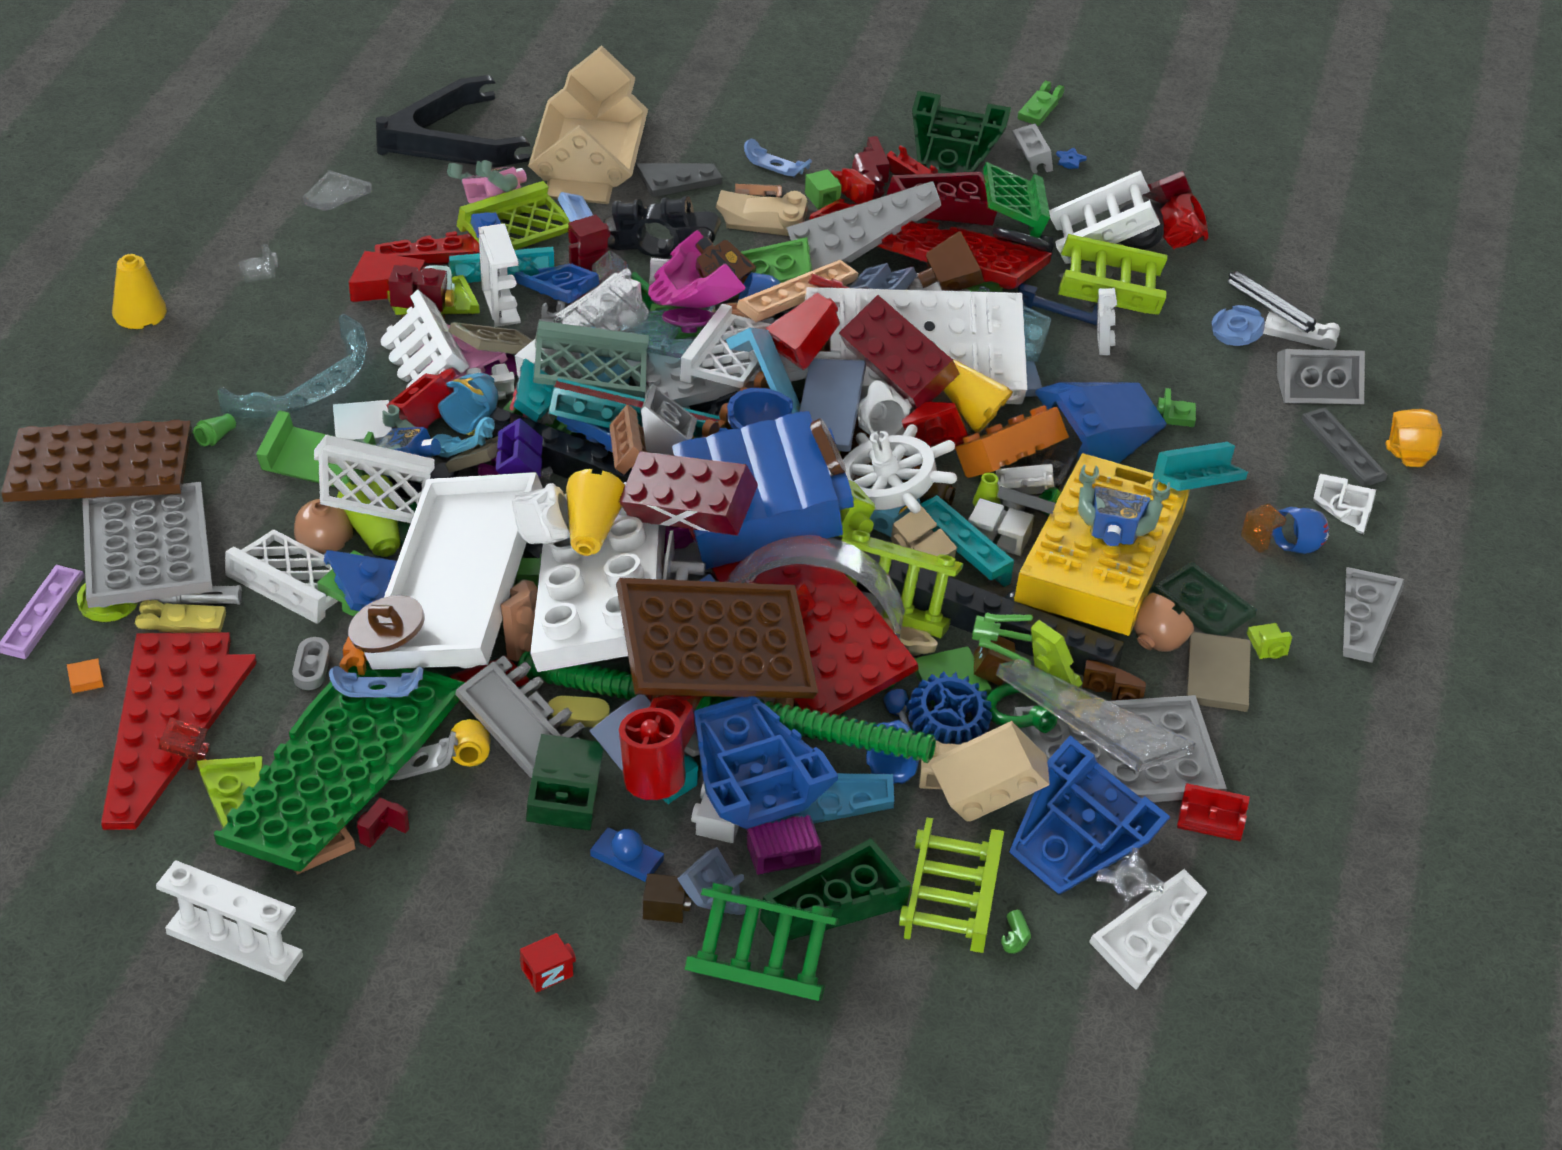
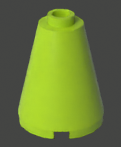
M364 475L360 478L365 482L370 476ZM381 475V477L392 488L393 484L389 481V478L385 475ZM351 481L345 484L350 491L358 487L356 484L352 485ZM375 481L368 484L378 497L385 493ZM361 490L355 494L361 503H371L370 499ZM339 491L337 498L344 497V495ZM389 496L382 500L389 509L397 510L396 504ZM345 510L351 525L374 555L388 557L396 552L400 546L397 520Z

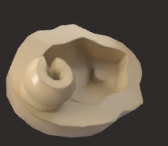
M883 618L911 655L918 656L935 652L938 642L928 632L893 625L892 620Z

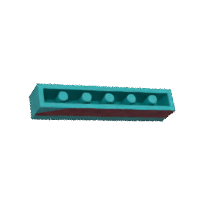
M558 378L553 389L548 414L610 428L609 425L628 404L636 410L638 424L643 427L641 409L645 398ZM684 408L697 418L693 433L695 438L702 437V427L706 420L711 419L716 422L720 420L719 416Z

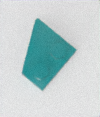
M525 358L520 367V378L517 383V394L513 407L537 422L549 411L555 385L533 383L534 364ZM542 369L540 370V374L549 375Z

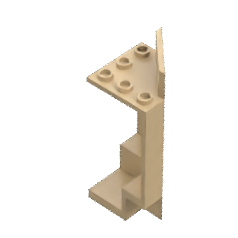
M600 46L568 72L564 88L547 101L528 167L544 181H547V186L549 187L547 194L552 199H558L560 193L565 192L583 196L586 202L609 204L612 188L618 187L633 174L648 109L632 94L635 77L603 46Z

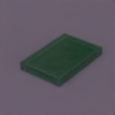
M1192 561L1152 586L1151 593L1162 595L1175 604L1172 609L1179 614L1184 611L1193 625L1205 634L1226 636L1256 616L1257 613L1256 608Z

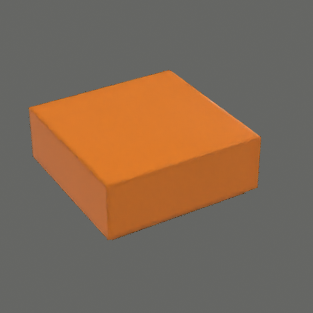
M98 658L67 664L72 693L104 687Z

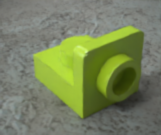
M1276 623L1248 627L1247 635L1259 659L1270 657L1277 659L1288 655L1292 641L1290 632L1281 633Z

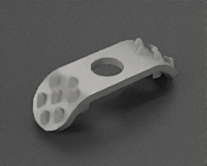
M451 731L448 738L440 739L437 744L420 748L390 780H400L446 767L451 763V757L456 756L454 751V745H458L456 732ZM428 755V760L419 767L413 766L418 757Z

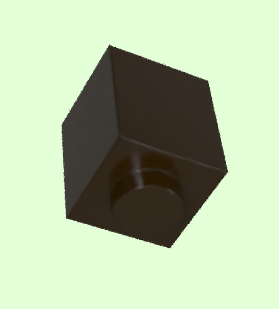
M647 873L643 895V919L683 923L684 911L691 912L692 899L678 881V876Z

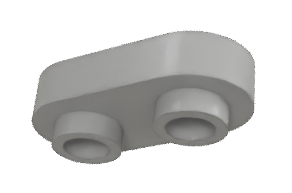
M310 637L299 644L292 670L294 684L298 688L313 690L324 683L330 659L329 644L325 639Z

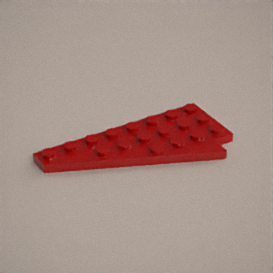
M230 632L136 634L101 825L103 830L137 829L255 667L257 662L256 654H229Z

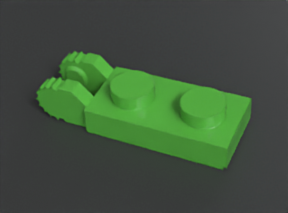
M1045 80L1040 90H1037L1018 112V119L1040 126L1063 96L1064 86L1058 85L1053 95L1048 93L1051 89V82Z

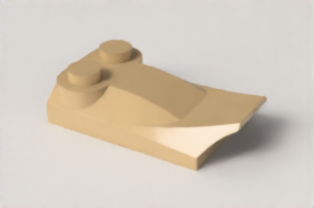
M721 190L716 208L724 217L726 228L789 236L786 227L805 222L808 201L806 196L799 191H790L780 198L760 197Z

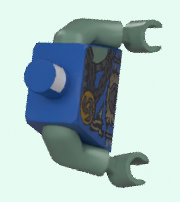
M389 405L388 413L384 410L382 411L383 424L387 427L397 426V428L392 429L376 446L428 458L440 454V442L437 439H431L426 428L416 427L406 419L401 420L397 406ZM359 439L353 440V441H357V442H361V443H366V442H364V441H362V440H359Z
M1086 465L1082 467L1079 480L1083 483V487L1080 488L1078 512L1084 522L1091 526V535L1094 538L1103 539L1109 546H1117L1120 543L1132 545L1137 536H1143L1155 529L1163 508L1161 502L1170 495L1169 482L1165 490L1159 491L1157 490L1159 479L1154 480L1152 485V495L1154 498L1152 501L1150 497L1098 486H1095L1094 489L1092 484L1096 482L1099 468L1095 466L1093 476H1089L1085 473Z

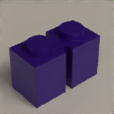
M521 418L498 431L497 449L499 452H497L496 471L500 475L536 472L538 478H540L542 464L540 457L542 455L543 437Z

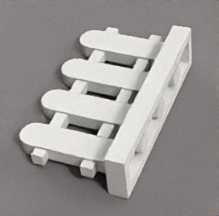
M417 290L410 296L415 307H410L407 310L408 314L394 326L390 325L387 328L388 332L381 338V345L386 349L392 350L389 360L395 365H402L398 369L397 376L405 382L412 380L406 388L425 373L438 375L444 370L454 367L462 374L470 367L453 335L449 333V328L436 304Z

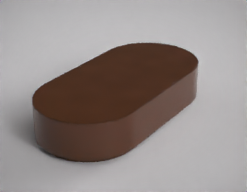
M821 418L811 422L812 434L831 473L838 475L846 472L843 459L825 422Z

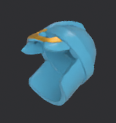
M475 373L450 381L446 385L447 387H454V392L443 399L438 405L442 418L453 430L462 434H468L476 428L482 418L489 417L496 409L499 396L494 384V378L486 373Z

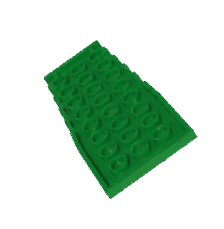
M366 661V672L364 675H358L357 666L350 667L348 673H356L357 677H401L402 673H413L416 668L372 670L369 662ZM423 670V679L418 681V688H414L408 696L348 697L337 691L330 681L289 731L290 739L286 744L280 743L274 751L275 759L271 765H264L260 770V779L254 788L248 786L243 793L244 801L239 808H232L227 814L228 823L222 831L216 830L214 832L216 844L298 872L302 871L422 747L460 700L455 695L456 689L465 682ZM380 684L373 685L370 687V689L380 690L385 688L386 686Z

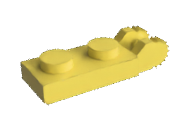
M145 600L140 604V615L136 616L135 624L138 629L159 630V632L215 633L222 630L226 609L223 606L162 604L158 600Z

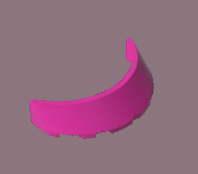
M696 230L670 253L673 257L657 270L654 275L656 281L649 286L648 294L652 301L658 305L706 308L737 295L745 290V286L727 264H723L706 278H699L700 276L696 270V259L701 253L695 245L704 236Z

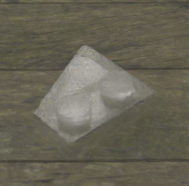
M329 170L303 196V202L306 206L328 211L371 193V183Z

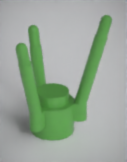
M985 613V617L976 616L972 640L979 641L980 647L989 648L1012 660L1030 666V660L991 641L997 642L998 636L1032 642L1031 635L1000 629V623L995 622L1031 621L1033 616L994 615L990 613Z

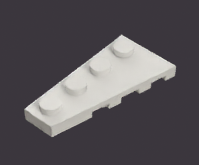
M1183 869L1092 935L1089 943L1124 980L1137 990L1200 905L1207 891Z

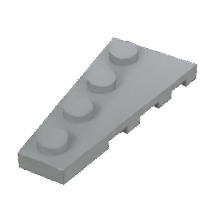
M1346 567L1344 657L1373 663L1404 588L1403 578Z

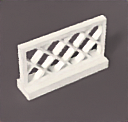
M721 304L681 357L680 381L691 383L695 377L737 388L745 387L760 366L754 350L733 353L724 340L750 327L765 329L771 324L760 321L755 322L749 318L733 315L732 306ZM736 325L744 328L735 330L733 326ZM716 353H725V355L722 356H714V354ZM750 359L751 362L740 363V360ZM730 362L733 364L731 366L723 367L721 365ZM714 366L715 369L709 370L705 369V367ZM740 373L742 376L739 378L729 374Z
M325 435L314 449V460L319 461L321 505L407 523L412 522L415 514L409 505L413 502H416L418 505L427 479H430V473L435 469L434 459L330 435ZM328 463L338 465L343 472L336 476L328 467ZM354 469L364 470L370 478L364 482ZM347 475L358 487L350 491L340 479ZM381 475L391 476L397 484L391 488ZM375 481L385 493L378 497L368 484ZM407 481L422 483V491L417 493ZM334 484L344 497L336 498L329 496V487ZM399 487H402L411 497L406 503L395 492ZM361 490L370 499L371 503H361L355 494ZM389 496L399 508L397 510L389 509L382 500Z
M274 529L242 550L233 546L225 552V575L316 624L325 617V610L338 602V600L330 596L326 597V594L318 591L317 583L313 581L314 579H321L332 570L330 564H325L324 555ZM274 540L284 545L279 547H266ZM302 554L306 558L289 559V555ZM285 555V559H268V556ZM253 556H263L264 559H257ZM325 566L329 570H312V567ZM307 567L308 571H291L290 568ZM276 568H286V571H280ZM299 580H309V583H303Z

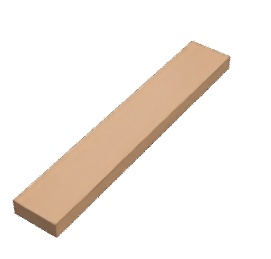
M838 260L740 299L737 309L755 322H758L803 303L807 287L820 288L808 283L812 273L828 280L833 278L841 281L844 286L854 282L859 273L843 261Z

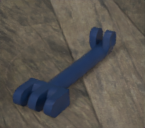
M1020 284L1018 286V293H1022L1024 311L1031 312L1032 307L1035 306L1097 326L1098 305L1090 313L1036 296L1037 287L1027 284Z

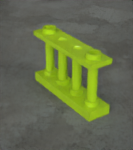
M1072 234L1067 235L1061 255L1071 257L1070 270L1066 269L1058 295L1098 303V291L1100 288H1115L1117 299L1115 307L1142 313L1160 314L1166 300V291L1156 289V276L1161 275L1168 255ZM1081 260L1096 263L1095 275L1081 273ZM1106 265L1121 268L1120 281L1106 278ZM1131 270L1146 273L1145 286L1131 283Z
M861 530L850 531L841 540V545L852 547L846 576L855 586L857 585L863 552L866 551L880 556L872 594H885L892 559L909 564L901 602L895 603L887 600L883 618L892 620L893 625L914 628L928 632L931 636L942 638L948 631L951 620L950 618L943 617L941 613L948 577H955L962 570L963 563L956 562V559L949 555L940 554L935 556L872 538L869 533ZM920 567L937 572L930 607L926 611L915 609V606L912 605Z
M927 817L924 830L918 829L915 849H920L909 906L902 905L899 925L905 926L904 939H910L913 925L966 934L965 938L972 939L970 951L984 953L1004 831L991 829L989 842L982 841V844L931 835L933 818ZM928 848L980 857L979 860L986 861L985 867L978 866V869L926 860ZM923 873L975 882V886H980L981 890L980 893L973 892L972 895L922 886ZM918 898L971 908V912H977L976 918H969L966 921L917 912Z

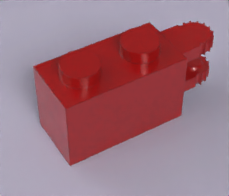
M446 369L438 375L425 373L386 405L387 408L389 405L397 406L401 420L406 419L416 427L428 429L432 422L442 417L438 409L439 403L454 392V387L446 386V383L456 377L454 369Z

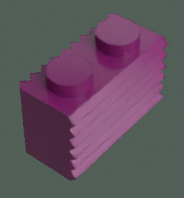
M809 815L805 817L792 816L786 820L782 819L780 822L764 823L747 830V848L757 875L820 863L822 846L812 818Z

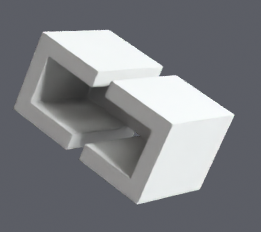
M980 498L968 522L992 542L997 533L1002 534L997 546L1003 551L1020 556L1031 536L1034 515L1013 508L1005 511L1003 505Z

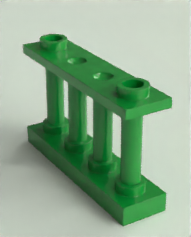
M713 883L712 888H702L701 895L713 898L702 950H698L697 955L687 956L684 970L820 1001L823 998L825 985L817 984L818 977H815L826 924H839L840 918L832 916V909L813 905L812 911L764 901L732 893V886ZM726 901L746 905L735 958H731L730 963L718 961V954H715ZM759 909L779 913L769 964L764 966V971L750 968L751 962L748 961ZM793 916L813 920L802 974L798 973L797 979L784 976L785 970L782 969Z

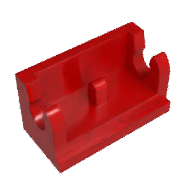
M902 145L899 146L900 154L898 157L893 151L887 154L890 172L895 175L938 173L937 168L933 165H930V169L908 156L907 149Z
M1186 783L1177 828L1241 842L1250 796Z

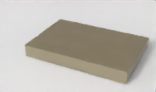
M456 322L451 323L449 333L477 350L517 354L533 341V339L516 329Z
M1193 632L1189 637L1186 696L1196 695L1199 705L1247 712L1249 707L1251 640Z

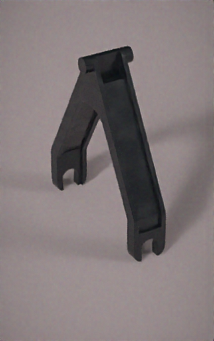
M489 75L459 79L387 118L384 116L376 118V148L379 155L391 152L476 165L477 161L487 160L492 162V167H501L529 161V154L514 155V153L520 147L530 146V143L523 136L495 140L424 129L465 105L494 100V91L480 92V88L483 85L496 84L493 77Z

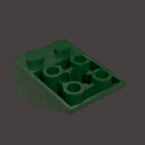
M541 734L529 789L526 822L591 831L604 750L599 742Z

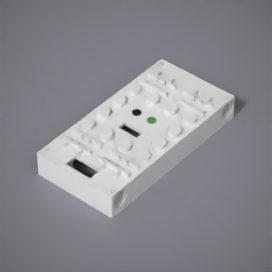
M806 288L805 300L817 292L826 299L831 298L838 307L837 316L840 321V325L830 337V352L819 351L814 359L860 360L845 346L839 332L867 304L879 295L949 357L1009 387L1013 393L1006 404L1023 403L1027 392L1022 293ZM867 365L860 401L868 396V388L875 380H881L889 386ZM944 391L932 401L952 403Z

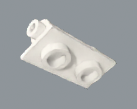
M1052 464L1000 468L996 470L999 488L1002 486L1025 494H1039L1050 487H1054Z

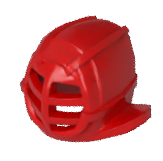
M1184 193L1173 196L1161 208L1160 211L1164 222L1163 238L1173 249L1195 243L1202 236L1204 241L1208 240L1206 217L1199 201L1193 194Z

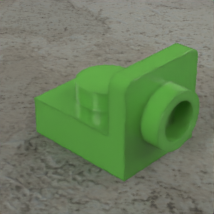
M1165 388L1164 398L1159 397L1157 410L1162 414L1165 422L1171 425L1194 427L1196 403L1171 400V389Z

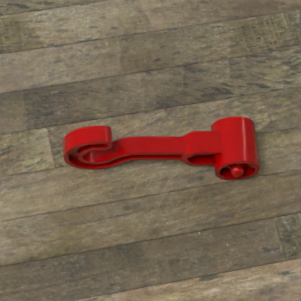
M665 695L654 698L648 708L638 709L628 714L621 721L619 739L624 783L626 789L633 796L644 800H659L674 795L684 786L686 779L684 750L695 731L694 710L702 696Z

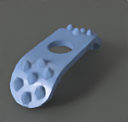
M749 139L744 144V152L750 162L771 171L792 176L793 178L798 173L803 174L804 168L808 170L810 163H812L811 159L806 162L797 161L794 163L768 154L767 149L760 147L755 139ZM771 163H780L783 166H774Z
M334 666L329 671V677L334 688L348 697L408 696L414 688H418V681L423 679V668L418 666L413 673H402L401 677H357L356 673H347L339 666ZM380 684L386 686L385 688L380 690L370 689V687L373 685Z

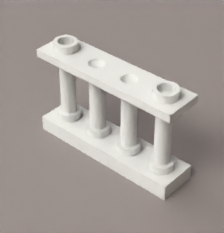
M1141 170L1049 210L1050 218L1056 230H1062L1064 238L1055 241L1060 255L1068 234L1116 244L1160 225L1159 218L1150 200L1145 203L1143 201L1142 195L1150 192V189ZM1133 200L1134 207L1120 213L1118 205ZM1109 210L1111 217L1097 223L1095 215ZM1086 220L1087 228L1073 233L1072 225ZM1061 255L1065 264L1071 263V257Z
M176 860L156 884L157 890L177 897L180 908L165 927L167 935L284 982L303 957L302 949L282 941L281 931L296 912L294 906ZM193 904L207 909V912L194 907ZM223 916L237 921V924L224 919ZM252 927L266 932L267 935L254 931Z

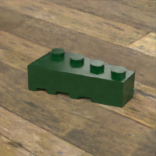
M870 838L763 896V900L812 911L813 905L832 909V916L839 917L840 920L838 925L826 924L825 930L902 909V905L907 906L911 884L873 839ZM761 909V922L775 936L779 913ZM793 916L788 941L810 935L813 920Z

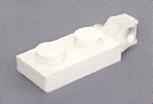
M1100 288L1098 291L1097 340L1099 355H1110V346H1115L1114 330H1110V326L1115 325V310H1111L1117 305L1115 288Z

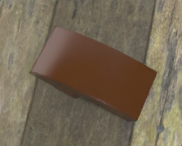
M1086 660L1082 688L1091 689L1095 692H1111V701L1143 699L1146 682L1119 668Z

